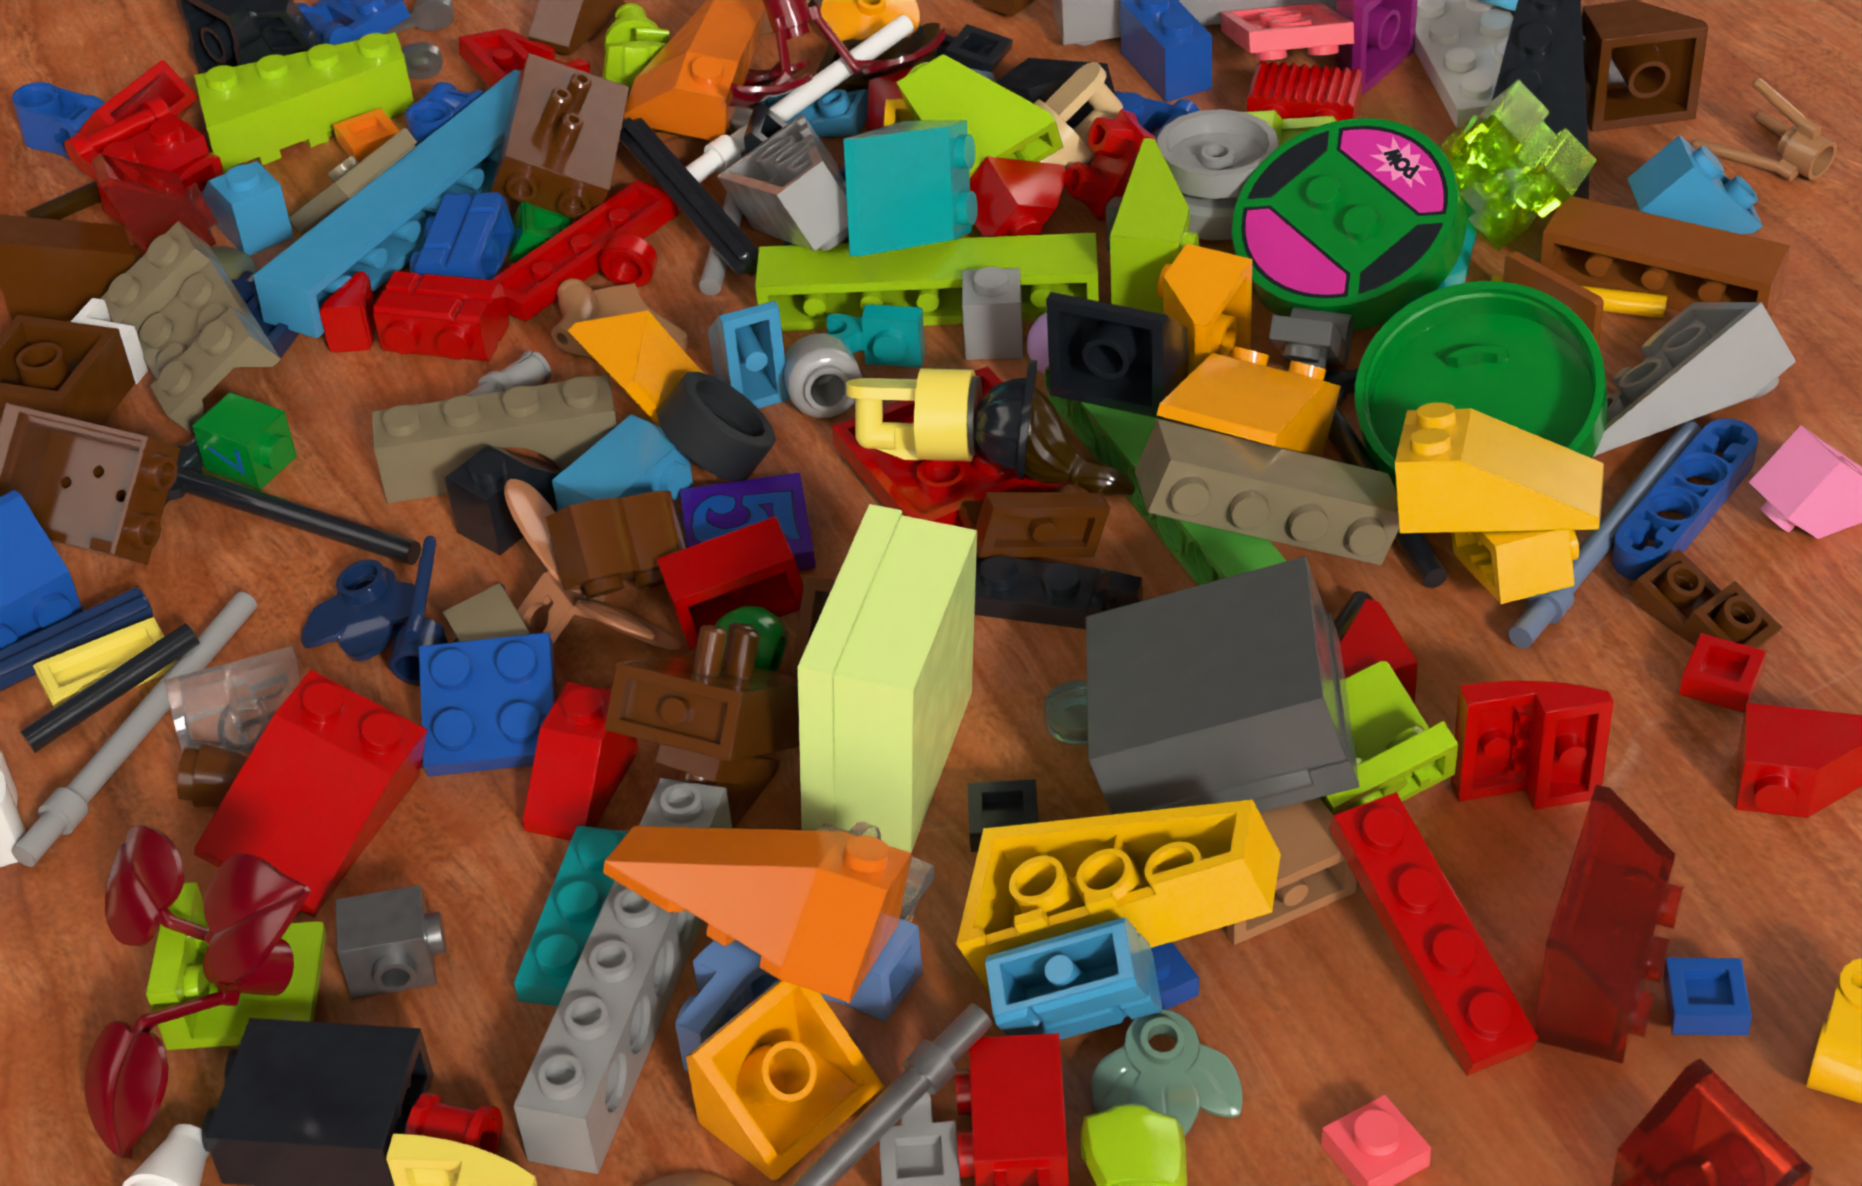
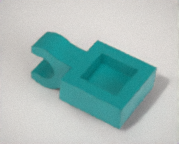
M866 304L861 318L851 317L846 314H830L827 316L828 333L822 334H829L841 339L850 348L852 354L864 350L865 364L922 368L926 354L922 308Z

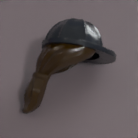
M1029 360L1026 378L1002 382L991 389L980 401L976 414V441L983 454L994 465L1005 471L1017 474L1018 480H1024L1025 475L1041 483L1070 482L1071 485H1079L1089 493H1103L1104 496L1117 494L1131 495L1135 492L1134 483L1122 470L1107 463L1086 459L1074 451L1054 405L1036 388L1037 360Z

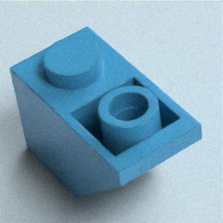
M1680 135L1627 178L1641 212L1738 234L1755 233L1763 227L1754 208V204L1759 199L1751 186L1739 175L1730 179L1723 173L1724 168L1718 158L1707 147L1702 145L1696 150Z

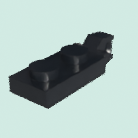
M976 553L974 615L1086 629V616L1143 601L1142 577L1112 570L1108 571L1103 568L1099 570V568L1007 556L978 557Z

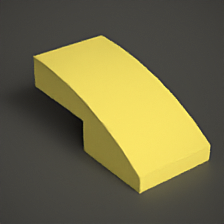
M392 1135L386 1159L395 1186H538L536 1177L511 1161L477 1147L421 1135Z

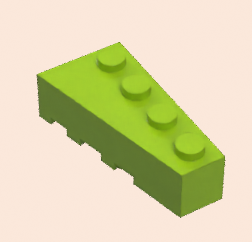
M396 32L389 34L371 33L352 42L337 45L320 44L305 52L286 56L268 55L261 58L258 62L235 67L217 66L207 71V73L194 75L212 150L215 155L220 157L224 174L236 165L258 158L261 165L281 159L280 149L299 142H307L310 147L328 142L329 137L335 133L333 124L378 108H381L389 118H393L406 113V110L414 104L405 57Z

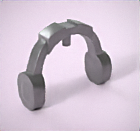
M417 0L414 8L408 10L410 17L383 34L396 32L398 36V32L416 26L425 31L444 29L454 19L455 9L451 0ZM425 42L407 45L403 49L409 77L413 79L432 78L442 69L443 57L440 49L435 45Z

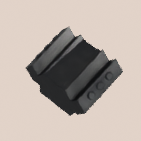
M177 0V7L185 22L189 36V51L199 74L207 73V71L217 66L235 67L258 62L261 58L268 55L286 56L309 51L316 45L325 44L293 0Z

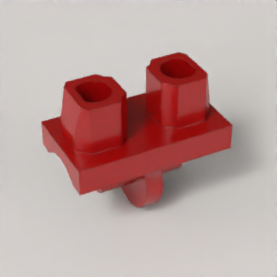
M1120 109L1115 119L1096 117L1087 133V144L1096 154L1090 165L1079 162L1070 164L1064 184L1069 194L1083 202L1098 220L1109 223L1121 205L1143 138H1152L1157 141L1151 133L1138 123V117L1133 112Z

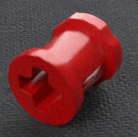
M425 1092L420 1095L410 1111L405 1134L451 1140L497 1155L503 1131V1117L501 1110L497 1106L485 1104L480 1106L478 1110H471L445 1104L439 1094Z

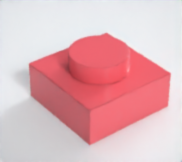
M1386 1095L1322 1128L1321 1147L1354 1186H1394L1430 1166L1431 1146Z

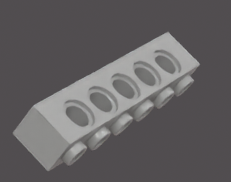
M660 778L639 826L732 828L727 790L724 787ZM614 880L514 1103V1110L527 1161L599 1174L703 920L688 911L666 912Z

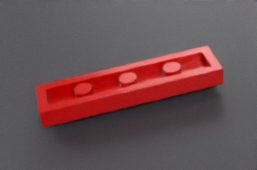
M637 179L491 279L503 283L508 314L527 322L558 300L557 290L562 282L571 278L584 282L601 270L599 259L609 238L618 234H630L645 239L678 216V207L664 191Z
M1397 792L1333 815L1329 826L1331 835L1467 1076L1531 1051L1538 1040L1536 1032Z

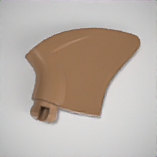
M571 278L562 282L558 287V304L563 318L552 329L551 336L554 343L563 351L591 357L567 331L576 322L646 310L654 316L683 350L688 347L687 333L651 310L642 300L635 283L592 290L581 280Z

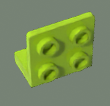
M1380 661L1345 679L1360 787L1320 797V800L1333 815L1397 792L1401 801H1404L1455 775L1458 750L1456 739L1444 721L1431 728L1428 727L1388 662Z
M197 882L184 883L180 895L169 909L181 919L209 928L204 915V901ZM320 921L291 923L281 939L290 945L294 957L293 975L284 992L278 996L241 993L237 1006L220 1005L159 1024L158 1028L166 1049L178 1050L240 1045L249 1018L314 1022L327 936L324 924ZM161 923L146 992L152 1012L218 991L215 984L207 980L203 970L204 955L209 945L202 940L167 929Z

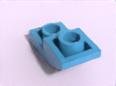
M842 89L830 91L786 123L788 124L803 113L818 137L858 135L867 119L868 91L867 89L846 92ZM791 92L770 97L761 101V103L770 108Z

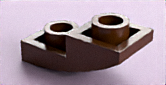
M1680 549L1640 576L1628 591L1645 610L1694 646L1700 633L1759 648L1774 637L1782 628L1736 581L1721 591Z

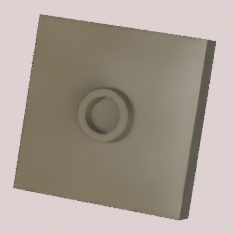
M405 127L362 161L358 162L353 155L349 156L327 174L333 183L291 215L289 220L300 233L302 231L305 233L416 147L414 144L417 141Z

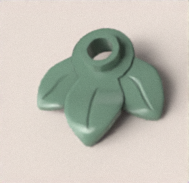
M1162 1009L1160 1013L1134 1019L1127 1029L1124 1046L1110 1053L1099 1062L1091 1082V1098L1095 1113L1107 1111L1115 1105L1129 1103L1144 1105L1152 1111L1177 1117L1184 1129L1185 1137L1193 1126L1199 1109L1225 1118L1239 1117L1242 1109L1243 1094L1241 1082L1235 1067L1228 1057L1217 1050L1200 1044L1196 1029L1191 1022L1183 1015L1166 1009ZM1155 1035H1166L1174 1040L1176 1046L1170 1051L1160 1052L1153 1049L1148 1041Z

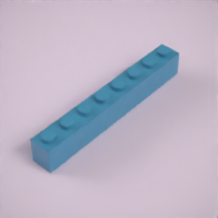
M515 69L256 272L253 276L263 322L275 326L278 323L288 325L291 331L317 339L324 333L320 316L321 306L354 274L366 272V275H369L372 292H374L391 278L394 271H399L409 263L414 252L421 251L426 240V221L428 217L436 216L445 194L468 193L471 197H474L476 193H493L491 188L514 88L521 71Z

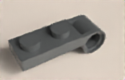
M1294 307L1290 317L1272 316L1269 339L1282 357L1290 360V362L1292 360L1325 369L1326 364L1345 367L1351 348L1353 315Z

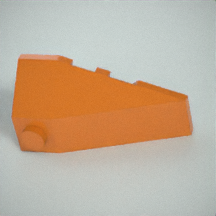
M707 0L635 78L626 102L623 120L628 117L633 121L642 118L652 129L710 141L715 140L722 134L727 135L735 107H727L725 100L730 96L732 83L744 85L767 14L763 1Z
M633 826L604 861L603 874L666 912L688 911L708 923L706 936L721 945L727 946L736 940L761 955L759 968L779 980L850 1003L899 925L912 853L888 846L876 837L867 835L857 836L844 831Z

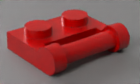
M158 96L143 103L142 110L86 137L78 134L64 141L65 150L72 163L117 198L209 153L204 134L170 112L167 104Z

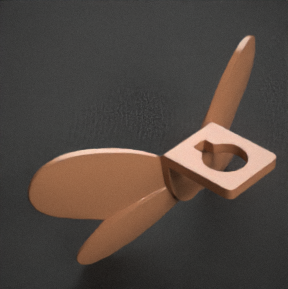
M510 479L505 483V499L512 517L524 538L548 569V572H545L517 610L528 631L533 613L539 607L549 605L553 601L554 604L548 611V623L543 633H550L553 644L572 617L577 615L595 619L612 630L633 636L658 647L674 650L683 648V643L676 636L658 625L628 611L603 603L606 595L587 598L585 588L565 590L546 517L555 513V511L544 497L528 483L518 479Z

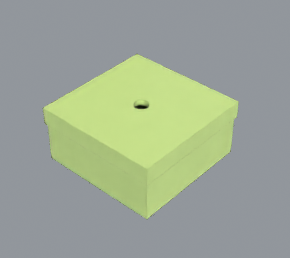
M869 504L797 667L802 830L844 831L857 836H872L882 840L888 846L912 853L972 694L977 530L903 516L902 510Z

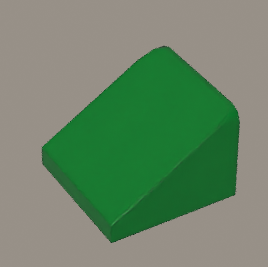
M521 201L512 219L515 233L507 251L508 261L517 262L570 226L572 224L571 218Z

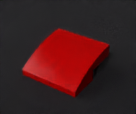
M1531 680L1493 681L1459 685L1454 737L1458 743L1455 775L1451 776V785L1458 801L1525 791L1533 809L1538 810L1600 799L1614 704L1610 692L1569 683Z

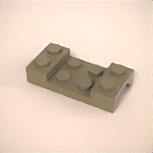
M179 221L165 234L158 236L150 244L147 252L126 273L116 277L109 286L108 291L100 298L105 301L113 322L135 326L143 358L156 379L150 385L167 417L194 436L192 425L205 415L202 399L235 367H274L281 360L210 246Z

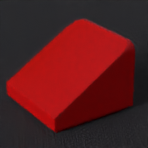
M366 272L354 274L320 308V316L328 348L331 352L370 350L371 346H373L376 330L373 316L375 301L369 275H366Z

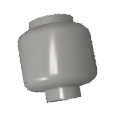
M810 334L798 339L788 348L785 354L786 364L783 370V382L792 403L802 413L814 418H832L844 413L855 403V398L846 396V382L860 379L862 375L850 348L841 339L829 334Z

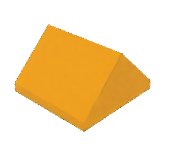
M648 310L576 322L567 330L657 426H660L657 411L687 372L703 373Z
M782 980L775 982L686 1056L698 1123L771 1180H777L884 1087L822 995Z

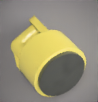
M921 368L917 379L860 378L846 382V396L855 398V436L861 447L878 449L904 460L972 461L973 455H978L980 447L975 438V424L978 405L982 400V384L980 376H976L974 370ZM883 400L915 401L914 423L883 422Z

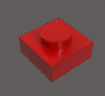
M1700 633L1683 672L1679 695L1744 713L1746 702H1751L1763 672L1767 651Z

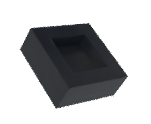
M1036 779L968 783L971 852H978L984 828L1039 823Z

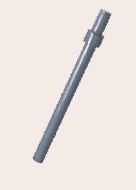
M1688 421L1680 424L1601 519L1599 530H1592L1579 546V557L1577 560H1573L1575 586L1528 597L1527 610L1508 633L1514 645L1523 649L1529 648L1548 624L1558 623L1574 603L1575 591L1614 545L1615 533L1619 526L1702 430L1697 423Z

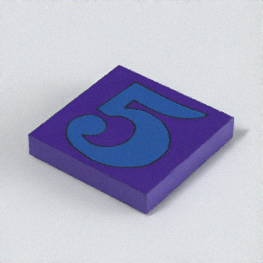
M800 472L680 489L687 548L776 516L793 553L798 570L816 568Z

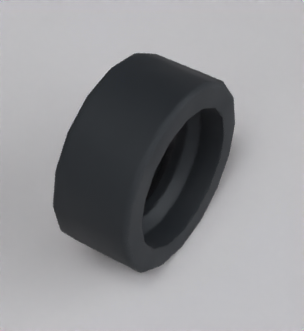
M687 372L657 411L660 427L668 439L686 457L710 473L731 481L747 480L776 441L773 427L764 414L747 397L718 378L701 372Z

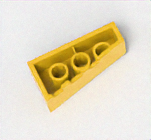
M1253 799L984 828L956 945L990 995L985 965L986 956L1123 917L1129 920L1136 928L1137 933H1140L1150 944V947L1153 948L1272 913L1281 853Z

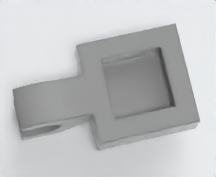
M926 1092L901 1117L902 1125L892 1126L879 1140L882 1186H960L955 1121L933 1123L930 1093Z

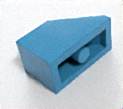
M258 161L235 166L228 170L226 174L207 182L198 200L200 210L238 250L250 256L294 237L281 185Z
M776 301L718 316L708 329L714 376L735 388L758 409L790 400L783 382V370L786 363L780 312Z

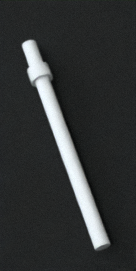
M900 15L849 52L857 60H874L912 33L914 30L913 24L907 16ZM840 57L813 76L811 81L795 89L769 109L787 122L854 73ZM748 123L730 136L722 134L705 146L703 155L686 166L687 170L699 183L716 171L723 173L742 158L741 154L745 151L744 136Z

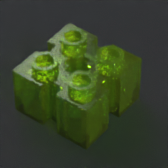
M1519 80L1491 101L1479 118L1476 115L1471 117L1450 134L1440 146V149L1452 165L1462 199L1474 210L1467 220L1498 251L1525 232L1537 215L1541 218L1545 217L1572 197L1597 161L1566 128L1556 135L1543 122L1550 111Z

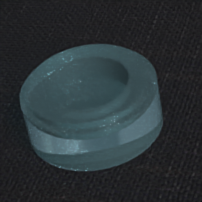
M1071 681L1060 684L1052 689L1045 699L1046 728L1053 737L1062 742L1070 744L1088 743L1087 682Z

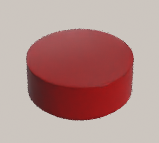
M618 234L609 238L599 259L600 269L610 281L617 285L635 283L636 287H642L650 282L658 262L657 253L654 248L644 239L630 234Z

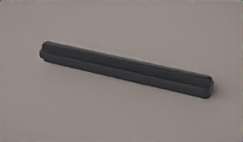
M630 117L624 119L619 138L622 144L737 276H742L746 273L749 276L755 275L757 273L759 253L757 247L642 118L634 121Z

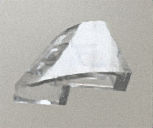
M290 646L164 680L182 753L186 746L200 748L203 742H208L249 756L274 713L301 681L293 647Z

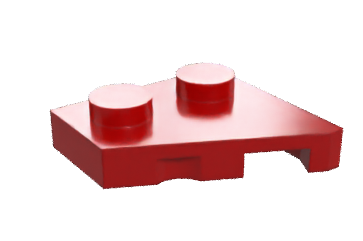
M505 28L459 37V55L490 88L514 69L521 71L528 53L590 73V63L587 60L578 58L569 63L555 60L554 47L541 42L530 41L523 35Z

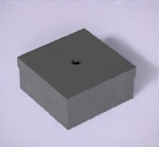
M1306 556L1086 616L1088 760L1109 806L1111 815L1252 799L1259 813L1360 787L1340 639L1331 613L1327 614Z

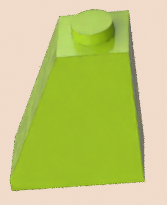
M944 54L931 62L915 66L906 77L896 82L906 108L915 121L967 120V134L972 135L975 143V160L972 168H969V179L987 156L1040 162L1064 148L1056 121L1050 112Z

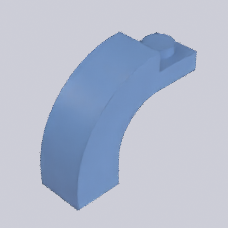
M900 918L898 927L850 1003L821 994L825 1000L847 1005L886 1022L923 973L918 925ZM714 940L693 960L698 995H692L685 1001L675 1022L683 1068L688 1071L686 1056L779 980L759 968L760 954L736 940L727 946H723Z

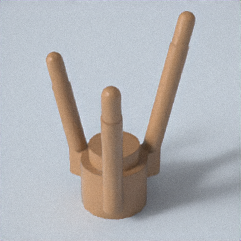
M1756 78L1753 81V86L1795 125L1789 128L1762 111L1757 112L1755 115V119L1781 137L1777 146V154L1782 157L1780 161L1699 139L1691 142V145L1696 150L1703 145L1717 157L1772 171L1789 181H1792L1798 174L1809 180L1820 178L1831 166L1837 152L1836 142L1821 134L1822 126L1806 118L1761 78Z

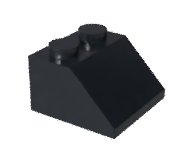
M1050 292L1046 298L1050 395L1165 419L1164 417L1157 416L1159 404L1188 376V328L1165 314Z

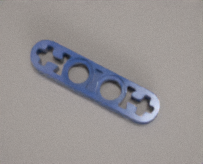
M1718 419L1704 426L1617 529L1614 537L1612 564L1619 574L1628 579L1637 580L1678 549L1684 553L1752 470L1759 439L1757 432L1751 425L1735 419ZM1717 452H1724L1723 458L1717 456ZM1702 477L1710 479L1715 484L1697 485L1688 482L1686 478ZM1674 511L1682 513L1687 518L1670 520L1662 518L1656 513ZM1648 538L1654 541V547L1647 546Z

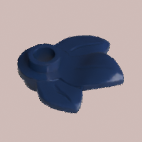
M372 559L355 562L340 573L336 581L337 595L315 607L306 621L301 636L302 644L305 648L339 641L342 650L350 660L363 662L376 656L386 648L392 638L394 624L408 621L415 585L397 581L394 573L389 568L383 567L380 562Z

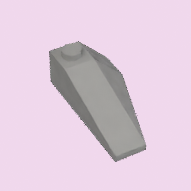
M1693 302L1654 333L1640 348L1646 357L1643 362L1634 368L1631 366L1622 368L1612 379L1617 390L1614 394L1607 395L1608 412L1606 426L1600 444L1593 456L1747 399L1761 397L1773 390L1779 383L1778 376L1792 366L1796 360L1762 302Z

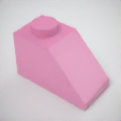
M1802 425L1749 482L1767 500L1760 509L1788 533L1797 525L1817 539L1862 523V466Z

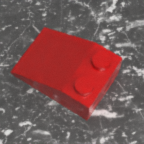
M310 669L272 716L194 848V855L218 868L228 858L236 854H252L264 858L283 874L305 884L311 889V893L306 898L300 911L314 918L419 778L427 729Z

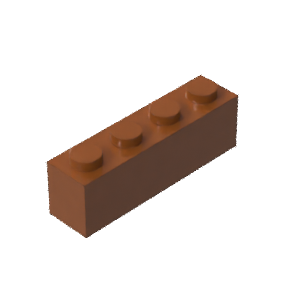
M1565 195L1543 231L1540 264L1580 286L1667 295L1666 308L1681 312L1693 302H1762L1771 317L1783 292L1790 245Z

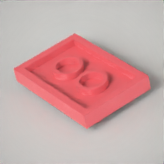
M1321 2L1220 11L1221 32L1236 42L1237 45L1244 48L1246 52L1255 53L1257 60L1283 59L1287 57V50L1307 48L1308 55H1330L1339 52V45L1354 43V22Z

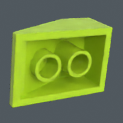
M1143 138L1110 234L1111 304L1163 314V298H1159L1157 294L1160 273L1167 263H1173L1186 243L1199 246V234L1190 232V208L1156 140Z

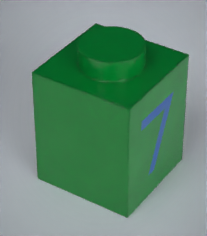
M229 392L192 425L205 471L259 491L297 457L285 411Z

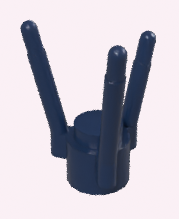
M427 536L424 539L409 619L406 622L394 624L393 648L388 663V669L398 679L416 686H420L419 646L448 643L443 627L433 620L424 618L436 548V539L433 536Z

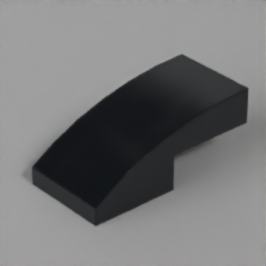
M967 24L956 37L946 34L945 39L938 46L933 60L944 54L970 69L992 73L1011 50L1013 39ZM920 25L911 36L924 34L923 26Z

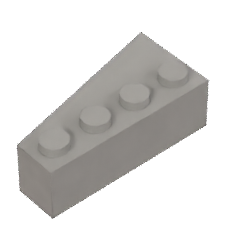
M803 113L717 176L754 230L812 251H816L819 248L821 251L829 250L841 243L849 235L847 228L846 183L837 163Z

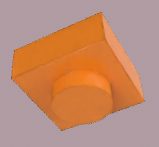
M381 108L333 124L338 144L348 156L353 155L358 162L362 161L400 132Z

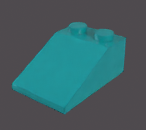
M967 120L902 121L843 139L850 256H864L955 240L972 232V225L977 218L978 204L974 191H970L969 168H972L975 160V143L972 135L967 134Z

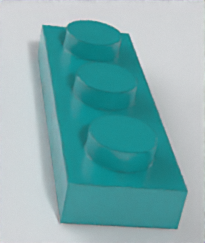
M585 826L576 827L515 978L514 986L518 1001L551 1006L559 1005L614 883L612 878L603 874L604 861L627 835L628 831Z

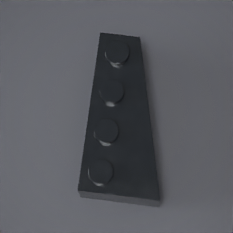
M1518 0L1478 152L1480 188L1562 200L1565 195L1589 200L1590 165L1581 0Z

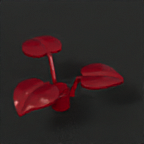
M762 0L772 32L776 33L779 61L770 70L749 69L743 86L731 84L730 96L725 102L727 107L750 105L770 97L786 94L813 79L811 72L792 79L793 74L811 63L808 58L802 62L790 65L787 44L789 39L810 33L811 30L808 24L810 21H814L851 71L855 74L862 73L863 75L893 71L920 61L941 44L946 37V31L943 28L927 45L907 56L889 60H857L822 17L819 5L808 7L806 0ZM773 82L771 86H763L767 83Z
M142 825L134 826L128 831L126 842L121 845L111 867L105 892V916L108 927L116 940L123 945L139 947L150 942L158 929L159 923L167 929L206 942L209 946L204 955L203 970L207 980L214 983L218 991L143 1014L136 1019L133 1028L123 1021H111L97 1037L85 1072L86 1104L93 1126L101 1140L116 1156L124 1159H131L135 1143L149 1128L155 1118L168 1083L169 1066L165 1047L160 1038L154 1033H150V1031L159 1024L220 1005L237 1006L241 993L278 996L284 992L293 975L294 957L290 945L281 938L311 893V889L308 886L283 874L264 858L252 854H236L228 858L221 865L208 888L204 903V915L209 928L181 919L169 909L180 895L184 885V869L179 851L163 832L153 827Z

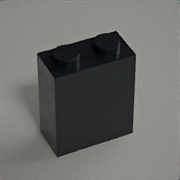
M249 1018L239 1047H233L227 1056L224 1072L225 1085L217 1107L212 1106L208 1109L202 1127L203 1147L206 1152L211 1153L222 1184L250 1186H395L386 1159L392 1135L405 1134L410 1111L420 1095L429 1092L434 1076L421 1028Z

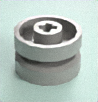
M1226 109L1200 110L1179 116L1163 127L1157 137V144L1190 208V232L1198 233L1199 239L1209 241L1233 239L1232 219L1239 194L1253 171L1279 146L1276 132L1264 120L1239 111Z

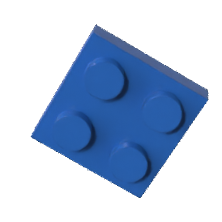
M550 633L419 646L422 727L427 729L423 767L427 776L533 765L540 727L556 702L553 642Z

